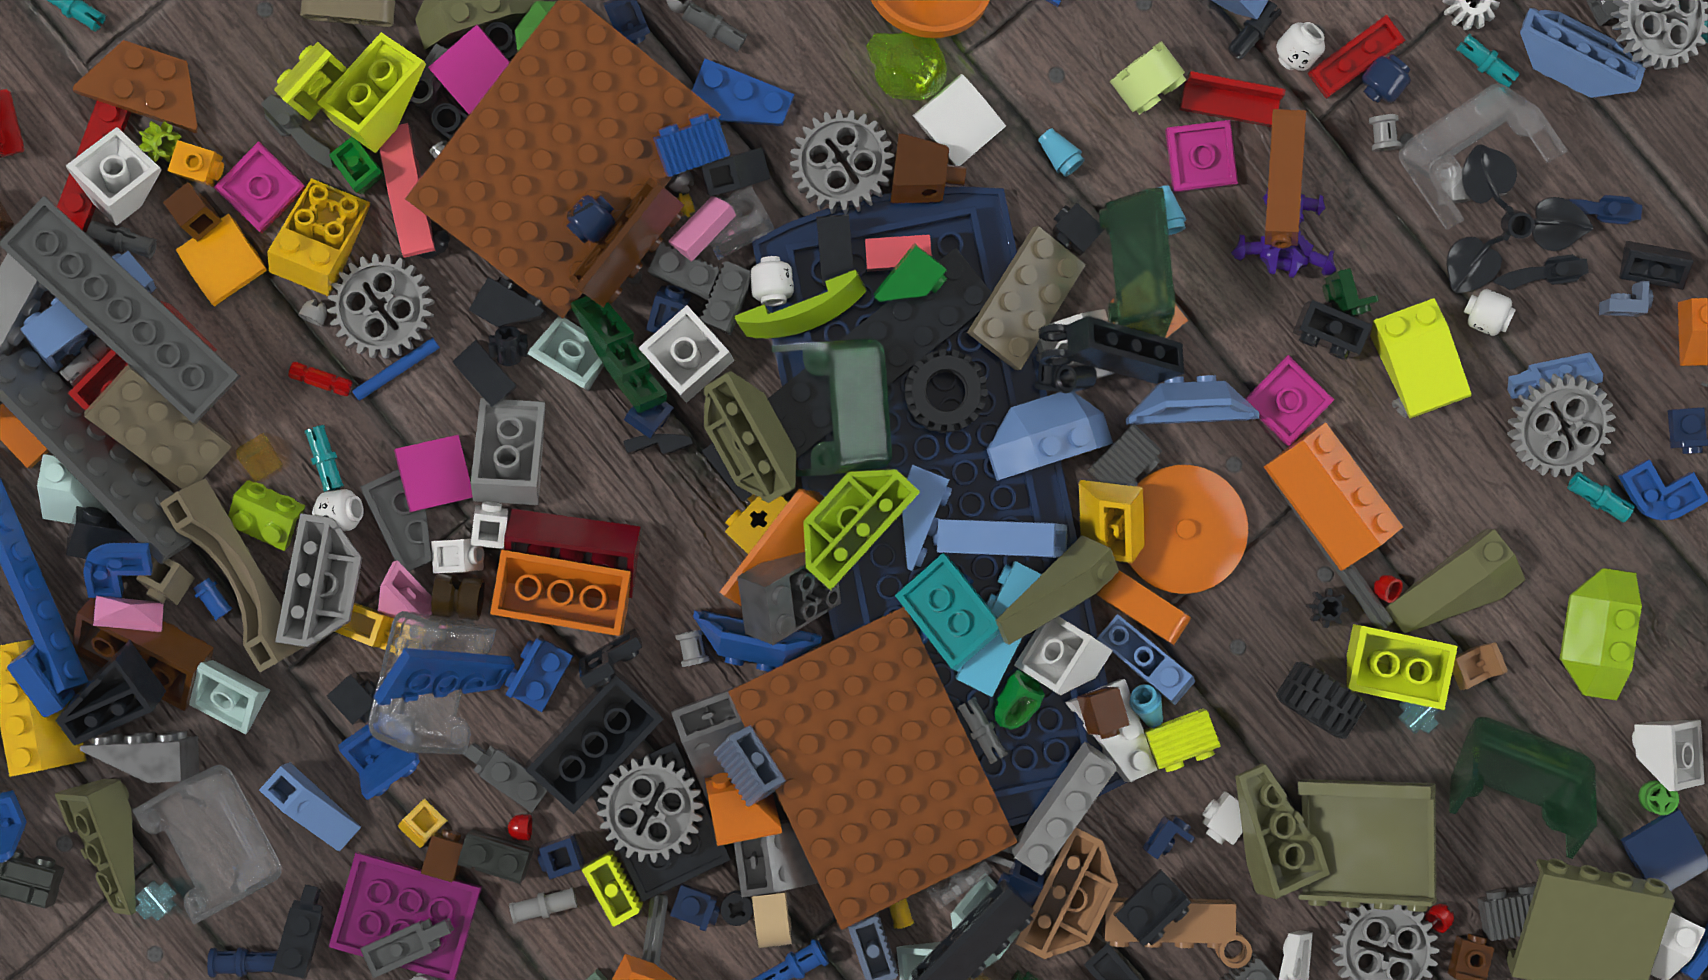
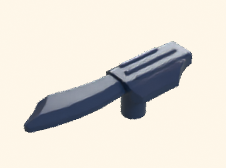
M1604 195L1598 202L1568 199L1585 214L1597 215V219L1602 223L1626 225L1631 221L1641 220L1643 205L1635 203L1630 197Z

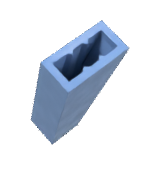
M938 519V526L933 534V543L937 546V552L1060 557L1067 550L1068 525Z

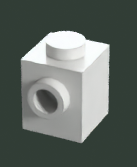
M489 501L482 502V505H475L471 545L504 549L508 508H501L502 504Z
M1224 791L1217 801L1213 799L1207 805L1203 812L1205 819L1202 823L1209 827L1206 834L1222 845L1227 840L1234 845L1243 832L1239 801Z

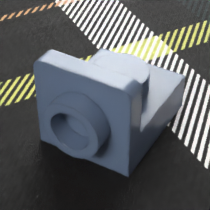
M1640 281L1632 285V299L1631 294L1617 293L1611 294V298L1599 302V315L1639 317L1647 314L1648 309L1651 308L1653 303V292L1649 289V281Z

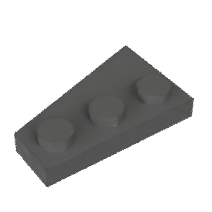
M399 469L361 486L360 488L395 561L398 560L408 572L432 562L426 509L409 512Z

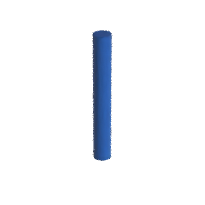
M432 337L352 390V392L359 401L438 350L440 348L439 344Z

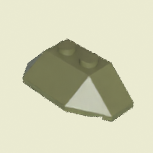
M423 0L415 20L424 49L428 51L432 50L436 43L444 46L459 41L475 25H479L485 32V29L494 22H502L507 25L521 22L534 2L544 0Z
M732 371L727 372L705 386L704 428L735 484L749 493L761 497L767 503L794 489L796 450L766 395Z

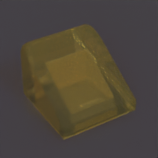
M264 433L251 439L236 450L237 459L255 482L283 466L282 461Z

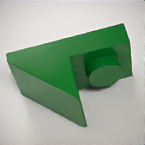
M352 136L329 154V157L349 185L358 194H364L385 177L384 171L371 158L363 145Z

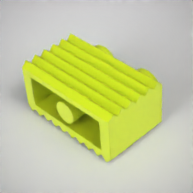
M1204 708L1163 722L1158 727H1150L1144 730L1156 767L1159 769L1165 768L1166 772L1185 766L1183 761L1194 756L1197 761L1207 759L1215 755L1213 749L1221 747L1209 713Z
M609 851L587 863L581 870L614 927L638 914L643 902H639L640 897L636 896L637 891H634V886L630 885L631 880L626 879L628 874L623 873L624 868H620L621 863L617 862L618 857L614 856L615 852Z

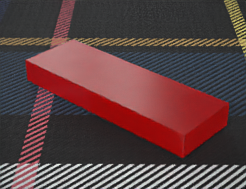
M1385 15L1307 74L1327 99L1368 69L1379 56H1386L1401 45L1405 38L1388 15Z

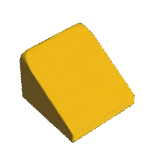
M424 798L402 819L398 827L419 848H422L447 820Z

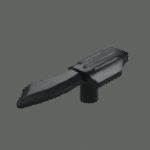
M1573 254L1550 257L1544 262L1543 267L1518 269L1495 278L1493 282L1508 290L1544 278L1551 285L1575 282L1582 275L1589 273L1587 258H1579Z

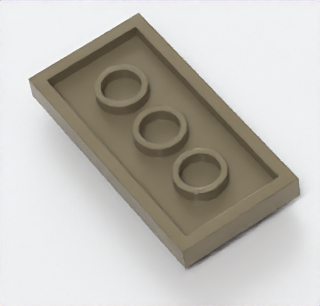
M1033 227L967 333L1014 370H1021L1040 340L1039 328L1050 324L1086 264L1041 227Z
M129 364L84 412V416L181 489L201 481L232 447L228 440L202 420L193 424Z

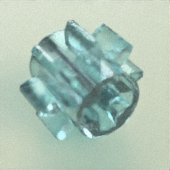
M1403 701L1398 705L1403 710V713L1398 718L1414 734H1417L1420 730L1429 734L1439 724L1434 718L1439 713V710L1436 708Z
M153 881L135 897L140 902L135 910L145 920L152 916L156 921H159L176 906L171 898L177 893L167 882L159 886Z

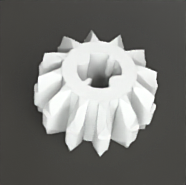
M1466 0L1442 1L1450 5L1444 11V15L1449 16L1453 14L1455 16L1452 20V25L1454 26L1463 21L1464 30H1469L1472 25L1477 29L1482 28L1485 25V21L1490 22L1494 19L1495 14L1492 10H1496L1500 5V2L1496 0H1472L1468 3ZM1476 2L1474 8L1470 7L1469 4Z

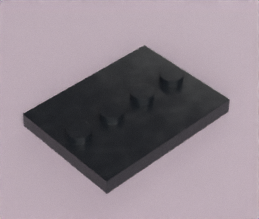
M676 741L648 754L652 764L656 763L659 756L663 757L664 766H668L672 760H675L674 770L676 772L686 767L683 778L686 780L693 777ZM644 757L638 759L640 765H643ZM631 763L625 765V766H627L629 769L632 768V767H631ZM620 769L613 772L619 776L622 775ZM610 777L592 794L599 810L606 808V805L598 802V798L608 796V793L602 789V786L604 784L614 785ZM641 778L635 781L634 786L637 793L641 795L651 793L652 787L648 780ZM695 781L690 786L691 790L698 789ZM663 782L659 783L650 803L642 805L646 808V813L636 831L638 835H642L650 816L654 812L659 814V811L655 809V805L665 787ZM667 793L664 796V803L670 809H677L681 806V799L676 793ZM701 793L694 797L695 801L704 802ZM705 802L703 807L695 809L696 813L703 816L702 821H693V824L699 828L697 834L687 833L692 843L688 845L681 841L682 852L680 854L671 848L668 860L663 857L662 853H658L657 861L653 863L650 854H646L643 861L639 862L638 852L634 851L627 858V847L623 846L618 850L642 902L731 860L726 846H717L712 817ZM625 808L621 810L620 816L624 823L631 825L637 822V814L633 809ZM656 822L650 825V833L655 838L660 839L667 835V829L662 823ZM614 838L613 840L616 845L618 843V840Z

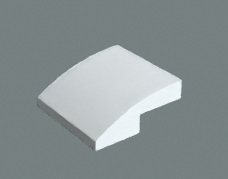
M960 74L913 115L932 141L949 147L948 159L955 166L962 165L1006 127L992 107L963 74Z

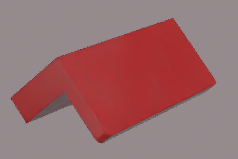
M1191 71L1184 82L1179 110L1272 128L1273 109H1279L1280 100L1285 96L1286 89Z

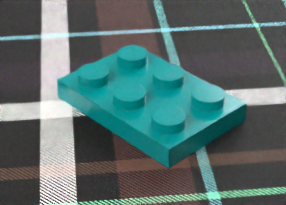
M942 553L895 595L951 669L955 671L961 668L1000 633L996 623V615L945 553Z

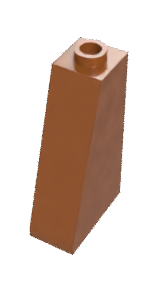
M1273 109L1265 245H1272L1275 248L1298 246L1306 110Z

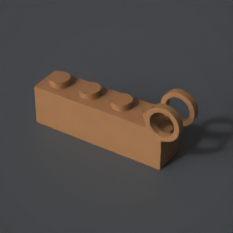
M1112 897L1102 917V937L1105 941H1110V946L1128 947L1129 942H1138L1113 914L1128 899L1127 897ZM1189 899L1191 901L1187 906L1189 912L1176 923L1172 920L1163 929L1165 934L1154 945L1148 943L1145 946L1158 948L1162 947V942L1175 943V947L1194 948V943H1207V947L1215 949L1217 956L1222 962L1231 968L1245 966L1252 956L1250 943L1236 931V904L1231 899ZM1234 940L1240 941L1242 944L1240 953L1235 957H1226L1224 954L1226 945Z

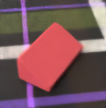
M930 235L865 239L867 272L893 270L914 243L932 256Z

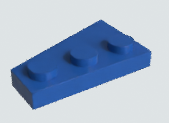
M704 59L692 89L697 96L721 114L718 118L719 122H742L744 124L783 126L795 97L793 93L708 59Z

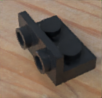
M1159 869L1113 914L1138 942L1145 947L1148 943L1154 945L1165 934L1163 929L1172 920L1175 923L1180 921L1189 912L1187 906L1191 901Z

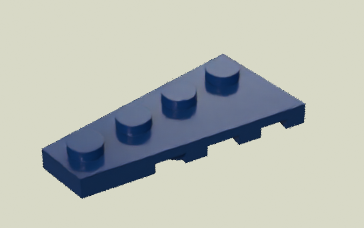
M404 648L374 698L378 705L381 706L389 705L391 700L396 698H403L404 702L417 701L419 695L433 694L435 698L445 697L454 690H461L463 694L500 689L515 667V664L510 656Z

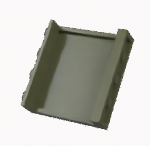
M1303 779L1298 781V795H1302L1303 823L1310 834L1315 835L1321 844L1330 875L1304 886L1303 892L1299 894V900H1308V905L1327 906L1328 901L1341 902V907L1359 908L1361 903L1374 904V909L1380 910L1394 909V905H1407L1408 911L1415 912L1427 911V907H1432L1436 903L1435 783Z
M1537 859L1536 864L1540 874L1516 950L1509 949L1506 959L1512 977L1526 980H1649L1675 901L1668 885L1655 878L1644 880L1634 878L1627 873L1619 871L1614 873L1603 872L1589 865L1581 867L1568 865L1559 859H1549V861Z

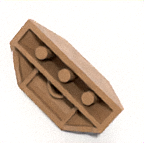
M1077 827L1073 830L1066 840L1034 904V912L1031 915L1033 920L1020 933L1015 943L1016 945L1043 959H1047L1090 943L1118 887V882L1103 840Z

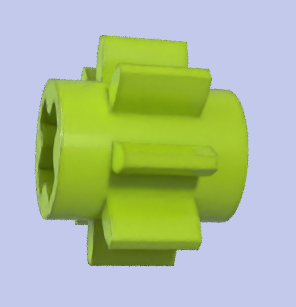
M151 121L149 123L150 127L145 129V131L139 132L142 136V144L138 147L144 152H148L147 156L154 162L159 157L170 162V157L173 155L177 140L181 138V135L172 131L173 126L165 121L161 124V127Z

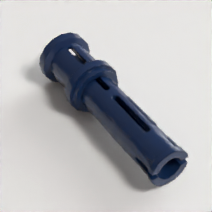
M239 947L237 951H218L217 948H210L207 961L208 975L210 978H215L217 974H236L237 977H244L248 972H272L278 951L249 952L244 947Z

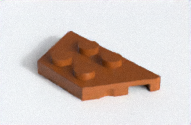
M123 40L73 86V92L160 122L165 121L172 126L194 133L198 131L189 68L185 60Z

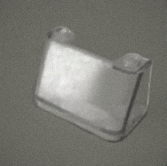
M399 612L392 622L376 692L404 648L488 654L493 646L497 629L483 624L423 613ZM454 690L447 696L435 698L433 694L419 695L417 701L404 702L403 698L392 699L389 705L381 706L378 705L374 698L369 717L370 733L374 738L408 753L466 755L471 736L470 727L467 721L457 717L462 691Z
M215 765L132 810L140 826L146 832L158 834L165 830L195 887L184 896V907L193 925L267 886L281 875V864L233 773L226 766Z

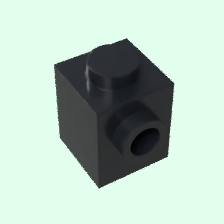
M1078 203L1071 209L1065 205L1053 219L1057 222L1052 230L1056 233L1054 239L1066 249L1072 248L1080 256L1105 230Z
M357 672L346 677L326 696L352 725L360 721L366 724L379 712L376 708L378 703L374 698L379 688L370 679L364 680Z

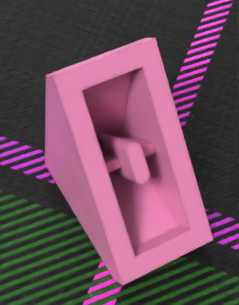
M398 560L393 561L380 586L378 613L421 628L426 627L432 615V596Z

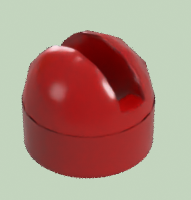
M1382 575L1379 577V580L1374 582L1375 594L1388 603L1396 601L1402 592V581L1392 575Z
M520 814L510 820L508 832L514 839L530 841L533 827L532 815Z
M1436 904L1425 913V920L1431 922L1433 925L1431 928L1439 933L1446 932L1454 921V912H1450L1446 904Z

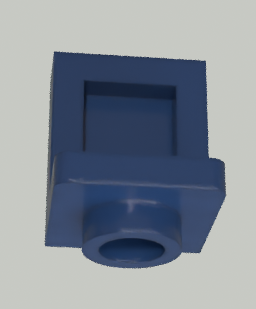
M609 0L603 3L613 28L634 45L646 39L645 35L649 34L650 30L637 0Z

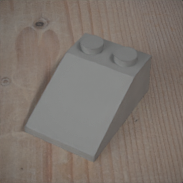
M480 398L471 474L473 501L538 505L542 469L545 402L504 399L499 405L492 408L484 398Z

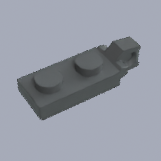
M473 742L464 753L467 758L477 764L474 771L482 779L531 813L534 812L547 793V790L525 771L526 766L500 748L496 749L490 746L486 751Z
M430 918L424 921L420 920L362 946L360 950L372 977L376 978L432 953L435 948L441 946L439 938L450 934L454 928L449 918L432 925Z

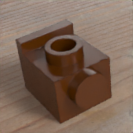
M1468 933L1467 938L1456 935L1447 973L1457 980H1487L1494 947L1487 943L1486 937ZM1478 954L1476 965H1471L1470 958Z

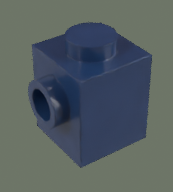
M575 833L544 843L539 848V864L542 871L547 872L549 880L579 870L585 864Z
M1015 859L1009 873L1003 871L998 884L1005 879L1033 907L1043 889L1046 870L1040 875Z

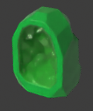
M1019 670L1015 671L1007 679L1006 686L997 698L998 704L994 713L995 720L1001 727L1015 729L1028 722L1040 707L1045 696L1039 682Z

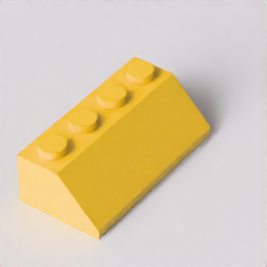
M33 639L0 645V729L9 777L87 761L85 753L80 751V746L84 745L83 742L74 746L55 721L63 709L48 717H43L7 669L10 662L35 644Z

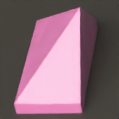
M96 596L93 626L161 632L164 603Z

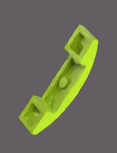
M853 270L825 281L828 290L826 293L770 313L764 304L735 315V320L747 337L779 338L795 335L834 319L858 301L866 292V288L857 271Z

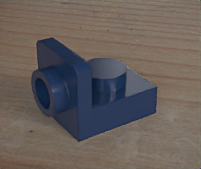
M662 285L655 295L646 330L656 333L685 306L689 305L692 295L685 293V290L679 286Z
M664 402L638 413L633 406L626 414L624 421L648 438H651L659 427L664 426L674 407Z
M1704 407L1668 410L1671 449L1682 448L1683 454L1703 453V446H1708Z
M1163 816L1142 848L1158 859L1161 854L1165 856L1175 843L1173 836L1175 833L1191 843L1195 837L1189 833L1191 826L1175 816L1171 821Z
M681 884L670 916L700 926L699 930L706 932L708 924L715 926L721 909L720 906L715 905L718 896Z

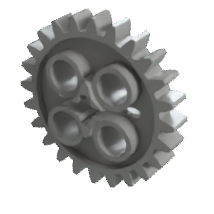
M1613 0V3L1619 6V11L1612 12L1611 16L1619 18V23L1612 26V29L1621 30L1622 33L1616 41H1626L1627 45L1623 53L1634 51L1632 61L1638 62L1643 60L1644 68L1654 66L1655 70L1678 67L1679 64L1688 63L1689 57L1699 54L1696 47L1706 44L1701 35L1708 33V27L1704 25V22L1708 21V14H1705L1704 10L1708 8V2H1703V0Z
M837 110L835 119H831L830 115L825 112V122L823 123L813 118L815 128L811 130L803 127L806 138L796 137L795 141L800 149H791L792 157L798 159L790 162V167L792 170L797 171L792 175L794 182H801L797 187L799 193L808 192L806 195L808 203L818 199L817 206L819 210H822L826 204H829L832 214L835 213L838 206H842L844 214H847L849 205H854L855 209L859 212L861 211L860 202L863 200L868 205H873L870 196L874 194L882 197V191L879 186L889 187L890 185L889 179L884 175L894 174L893 167L888 165L895 161L894 154L887 153L893 147L891 141H884L887 138L886 131L881 130L877 132L879 126L876 120L867 125L868 119L866 114H863L859 120H856L854 110L849 112L847 118H843L841 110ZM846 135L855 137L854 142L850 145H841L839 143L840 139ZM826 140H831L841 158L848 162L850 171L859 180L858 184H854L840 162L837 163L836 156L826 144ZM825 153L828 155L827 159L822 163L812 161L816 154ZM862 161L873 163L869 170L860 171L857 169V165ZM842 178L846 181L844 186L839 189L830 187L834 179Z
M373 254L372 263H369L362 256L360 257L361 267L349 263L351 271L349 275L343 272L338 273L343 280L342 284L332 283V286L338 290V294L330 295L328 299L336 302V306L327 309V312L337 315V318L331 321L330 325L342 327L336 336L338 338L349 337L345 346L351 348L358 343L356 351L358 354L363 355L367 348H369V357L374 359L379 350L385 359H389L390 350H393L397 356H402L401 346L404 345L406 348L413 350L411 339L423 340L418 332L420 328L430 330V327L423 321L424 318L434 317V314L426 310V306L434 304V300L425 298L424 295L428 294L432 289L429 286H420L425 280L424 275L420 274L413 277L417 269L414 265H410L404 270L405 260L399 258L393 264V256L390 254L385 256L383 262L378 254ZM384 276H390L392 280L391 288L386 292H380L378 289L379 280ZM365 283L370 285L371 290L379 300L387 302L384 305V309L399 326L397 330L392 328L386 315L375 311L378 308V304L365 290ZM357 295H364L365 306L359 311H354L352 308L353 298ZM403 302H408L411 307L410 314L405 318H399L396 313L397 307ZM376 321H382L384 324L383 333L378 337H373L370 333L371 325Z
M1566 373L1562 381L1558 375L1552 374L1551 383L1540 378L1539 389L1529 385L1528 389L1531 395L1529 397L1518 396L1523 403L1522 407L1514 406L1511 408L1518 416L1517 418L1508 419V423L1516 428L1507 432L1508 436L1515 440L1510 446L1518 452L1516 456L1522 462L1526 461L1525 465L1531 470L1536 468L1541 475H1545L1549 471L1553 477H1557L1561 469L1566 476H1570L1572 467L1583 472L1582 463L1584 461L1594 465L1595 462L1592 455L1594 453L1604 455L1603 450L1600 448L1601 443L1611 444V441L1605 437V434L1615 431V428L1607 423L1616 418L1612 412L1607 411L1613 404L1605 399L1607 396L1606 392L1600 388L1597 389V384L1591 380L1587 382V379L1581 375L1574 379L1570 373ZM1576 399L1574 406L1566 410L1567 404L1571 400ZM1552 401H1554L1557 415L1563 419L1561 423L1551 408L1550 404ZM1546 413L1545 419L1541 423L1536 424L1537 418L1541 414ZM1587 427L1585 433L1577 437L1579 430ZM1562 428L1572 443L1571 449H1569V444L1567 442L1568 440L1566 436L1559 431ZM1557 441L1556 446L1552 450L1547 451L1548 446L1552 442Z
M646 755L643 765H640L636 758H632L631 769L621 764L619 766L621 776L615 773L609 775L614 785L604 784L602 786V789L608 793V796L599 797L598 802L606 805V808L599 810L597 815L606 817L607 820L600 825V829L610 828L611 832L606 837V840L614 838L618 840L615 846L616 851L623 846L627 847V858L635 851L638 852L639 862L643 861L646 854H650L652 862L655 863L658 853H662L663 857L668 860L671 848L680 854L682 852L681 841L688 845L692 843L690 836L687 834L688 832L697 834L699 828L693 824V821H702L703 816L696 813L695 809L703 807L704 802L695 801L694 797L701 793V789L691 790L690 786L695 781V777L685 780L683 775L687 768L683 767L676 772L674 770L675 760H672L668 766H664L663 757L659 756L656 763L652 764L649 755ZM641 778L648 780L652 787L651 793L648 795L637 793L634 786L636 780ZM663 782L665 787L655 805V809L659 811V814L654 812L650 816L642 835H638L636 831L646 813V808L642 805L650 803L659 783ZM667 793H676L681 799V806L677 809L668 808L664 803V796ZM625 808L633 809L637 814V822L631 825L624 823L620 816L621 810ZM656 822L662 823L667 829V835L664 838H655L650 833V825Z
M1368 903L1366 908L1361 904V907L1357 908L1358 912L1356 914L1346 910L1345 913L1350 919L1348 923L1343 921L1337 922L1344 930L1342 933H1333L1332 936L1340 941V944L1331 946V950L1340 954L1339 957L1332 961L1336 966H1344L1337 973L1341 978L1349 977L1348 980H1421L1422 976L1427 978L1433 977L1426 969L1428 966L1438 965L1436 961L1430 958V954L1439 952L1437 947L1430 945L1438 937L1434 933H1427L1433 925L1429 921L1421 922L1425 915L1423 912H1414L1412 914L1413 911L1407 910V905L1403 907L1402 905H1394V909L1380 910L1374 909V904ZM1373 922H1379V933L1376 936L1368 937V925ZM1410 930V941L1405 945H1399V935L1403 931ZM1363 940L1380 947L1389 945L1395 951L1412 953L1413 956L1411 959L1387 951L1382 954L1375 948L1359 946L1357 942ZM1363 954H1371V964L1366 968H1359V958ZM1396 962H1402L1403 970L1401 974L1395 977L1391 976V966Z

